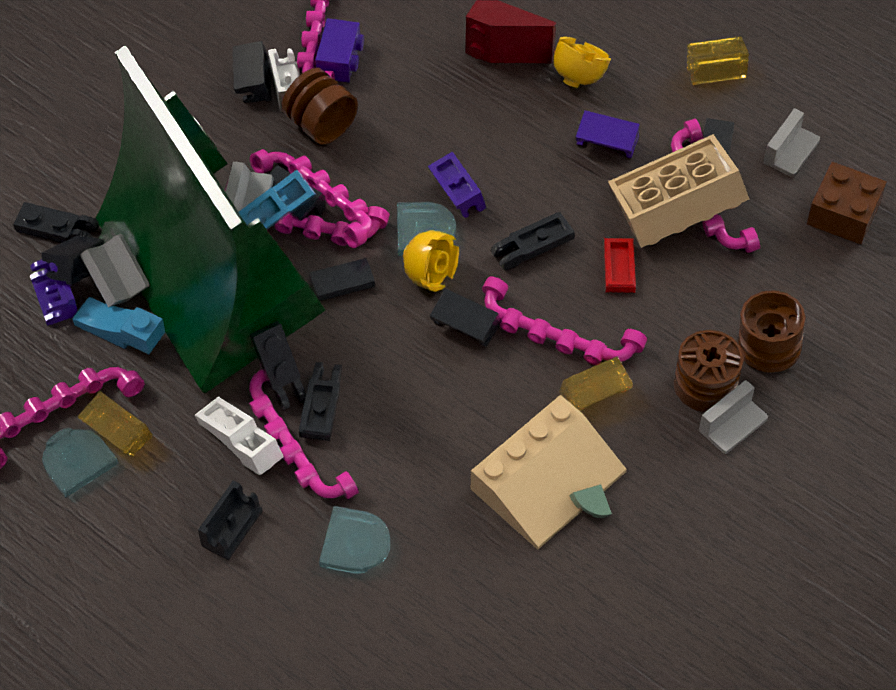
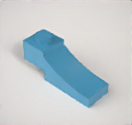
M296 170L240 210L239 213L247 225L256 218H259L265 228L269 229L317 194L302 174Z
M91 297L86 300L73 317L75 326L125 349L127 345H130L147 354H150L165 333L163 319L139 307H136L135 310L115 306L108 307L106 303Z

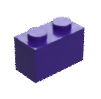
M329 18L326 20L315 59L316 68H321L324 71H333L336 81L350 82L352 72H357L359 63L357 52L362 51L364 46V35L360 34L359 22Z

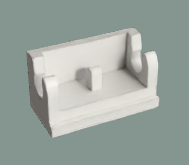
M290 48L287 49L288 56L284 59H279L276 49L268 50L270 71L280 112H283L282 101L287 89L300 76L294 53Z

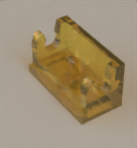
M741 36L687 44L688 71L691 70V82L693 85L747 77L749 52Z
M617 356L564 379L559 392L575 408L582 411L584 408L617 393L628 391L633 387V383Z
M101 391L98 392L78 416L80 421L87 424L123 453H127L131 457L153 437L146 424Z

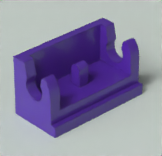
M584 110L576 135L577 145L582 146L585 141L625 151L626 157L632 158L639 139L640 124Z
M453 152L428 166L430 172L456 209H459L463 217H469L468 209L471 206H475L479 212L487 208L480 189Z
M42 260L31 264V270L37 272L31 274L30 278L46 324L51 325L73 318L78 310L70 285L66 284V281L53 280L46 275L50 271H58L56 264L52 262L47 263Z

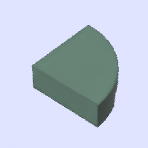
M601 484L573 492L569 495L578 509L581 508L586 513L593 515V517L604 518L612 514Z

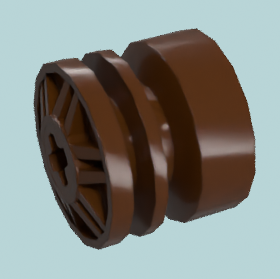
M312 68L303 72L289 86L283 97L282 110L284 115L296 125L302 127L309 137L321 145L338 139L346 132L357 114L358 101L355 96L341 85H338L337 81L324 70Z
M762 291L751 296L743 304L740 313L738 344L741 347L746 364L756 370L770 373L781 372L792 367L797 362L802 351L806 316L803 306L796 298L780 291Z
M703 330L691 334L680 345L673 384L676 395L683 404L694 410L706 412L738 386L744 356L741 347L734 338L720 331Z

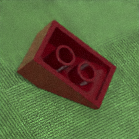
M476 0L466 15L465 53L489 63H552L555 50L556 22L499 0Z

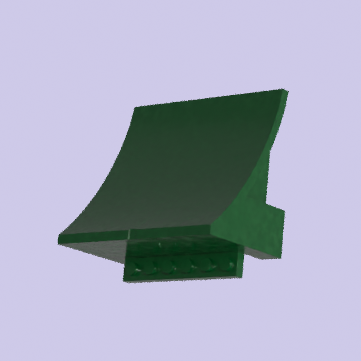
M125 45L115 52L121 69L124 92L122 140L109 189L95 218L99 221V225L108 240L119 234L124 236L149 282V287L141 291V294L149 302V307L154 315L163 319L165 333L198 387L205 394L258 357L250 338L251 333L278 321L282 325L287 338L326 310L259 218H256L248 225L246 224L214 175V173L228 165V163L197 119L190 114L174 91L164 98L161 96Z

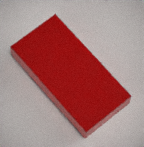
M604 238L605 292L635 293L634 238Z

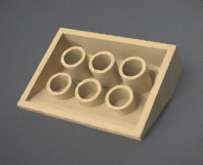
M714 134L608 181L641 248L646 245L656 244L666 236L680 233L695 223L707 221L714 215L727 209L736 208L742 202L749 200L738 168Z
M560 395L471 470V490L538 550L583 511L574 505L569 496L570 494L600 484L603 491H605L624 475L627 469L587 418Z

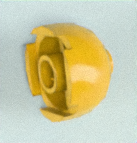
M560 37L554 53V67L564 77L563 82L578 88L580 84L590 85L600 80L611 61V58H608L609 55L587 42L584 45L575 44L577 40L575 38Z
M430 230L417 234L409 242L403 252L405 273L414 284L434 292L443 290L446 287L441 285L442 281L446 276L452 279L458 265L459 247L453 245V240H456L455 237L440 231Z

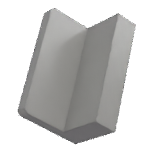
M795 108L768 143L763 162L790 177H795L820 142V136L801 128L804 113Z
M233 162L226 194L239 212L270 189L273 185L274 177L271 174L251 172L245 163Z
M122 234L114 236L101 246L87 249L80 254L108 307L127 302L149 287L146 276Z
M747 380L702 414L699 432L723 454L729 453L768 420V415L752 401L755 388Z

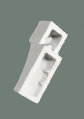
M220 397L214 399L195 414L201 426L221 440L240 459L244 466L258 475H262L284 457L274 437L259 429L252 417Z

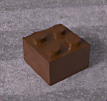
M831 162L812 201L807 225L862 245L881 204L887 181Z

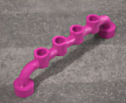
M310 0L311 7H315V10L307 11L306 26L311 27L310 31H303L301 37L302 47L307 49L306 52H298L297 66L299 69H302V73L316 68L315 59L321 42V31L325 26L326 7L329 6V0ZM325 71L330 77L335 79L333 71Z
M696 118L684 122V128L673 136L671 141L672 152L683 148L682 143L686 139L691 144L703 139L702 130ZM716 214L711 219L702 221L707 237L715 235L717 240L729 249L737 250L744 248L747 253L760 249L759 238L753 227L741 230L740 237L733 238L728 235L720 215Z
M264 149L250 155V164L256 173L271 171L273 163L285 165L291 174L298 170L310 186L325 196L326 202L331 207L337 205L343 210L345 217L349 221H357L343 228V237L348 246L357 248L366 243L367 234L372 229V221L367 215L368 207L362 199L350 202L348 200V190L342 184L332 188L326 171L320 170L313 173L311 171V162L306 156L295 159L287 153H268Z
M378 206L368 207L367 215L372 221V229L367 234V239L375 235L378 229L387 226L390 214L384 208ZM289 214L275 224V229L281 233L289 234L293 227L304 229L303 235L313 240L319 239L321 233L331 234V241L333 243L345 246L347 243L344 240L342 231L349 224L343 221H338L336 224L326 222L314 215H310L308 218L305 217L300 221Z
M488 277L482 287V291L486 295L484 300L485 307L499 313V318L502 320L500 327L509 333H516L518 327L529 331L528 338L538 344H543L546 337L557 341L556 349L564 354H572L574 348L585 352L583 358L590 364L599 365L602 359L611 362L626 361L634 353H641L647 343V337L643 333L634 329H627L620 341L624 348L612 350L607 348L601 341L583 339L572 330L564 329L562 331L552 327L543 319L533 320L523 316L520 311L514 308L504 309L498 306L496 300H503L508 291V285L499 278Z
M263 369L255 373L250 381L249 391L253 401L249 405L257 419L265 416L268 424L264 425L267 434L276 440L280 439L283 444L280 450L286 464L289 465L294 462L299 470L295 471L294 474L301 487L304 489L310 486L318 496L323 498H337L344 495L347 499H350L358 494L359 490L347 471L335 477L336 485L327 486L321 481L314 466L304 455L299 443L293 438L285 422L275 411L270 399L262 391V384L267 380Z
M109 367L96 373L93 368H86L80 372L78 376L80 382L74 386L69 387L65 382L56 384L51 390L53 397L44 402L38 397L28 399L23 406L24 413L16 417L11 412L0 414V439L15 437L19 434L22 427L31 422L40 423L44 421L50 412L59 407H70L74 404L77 397L87 392L91 394L98 392L102 388L103 383L109 380L118 379L117 387L125 397L137 395L144 388L145 382L139 373L134 370L127 371L120 367ZM0 447L1 469L7 462V456Z

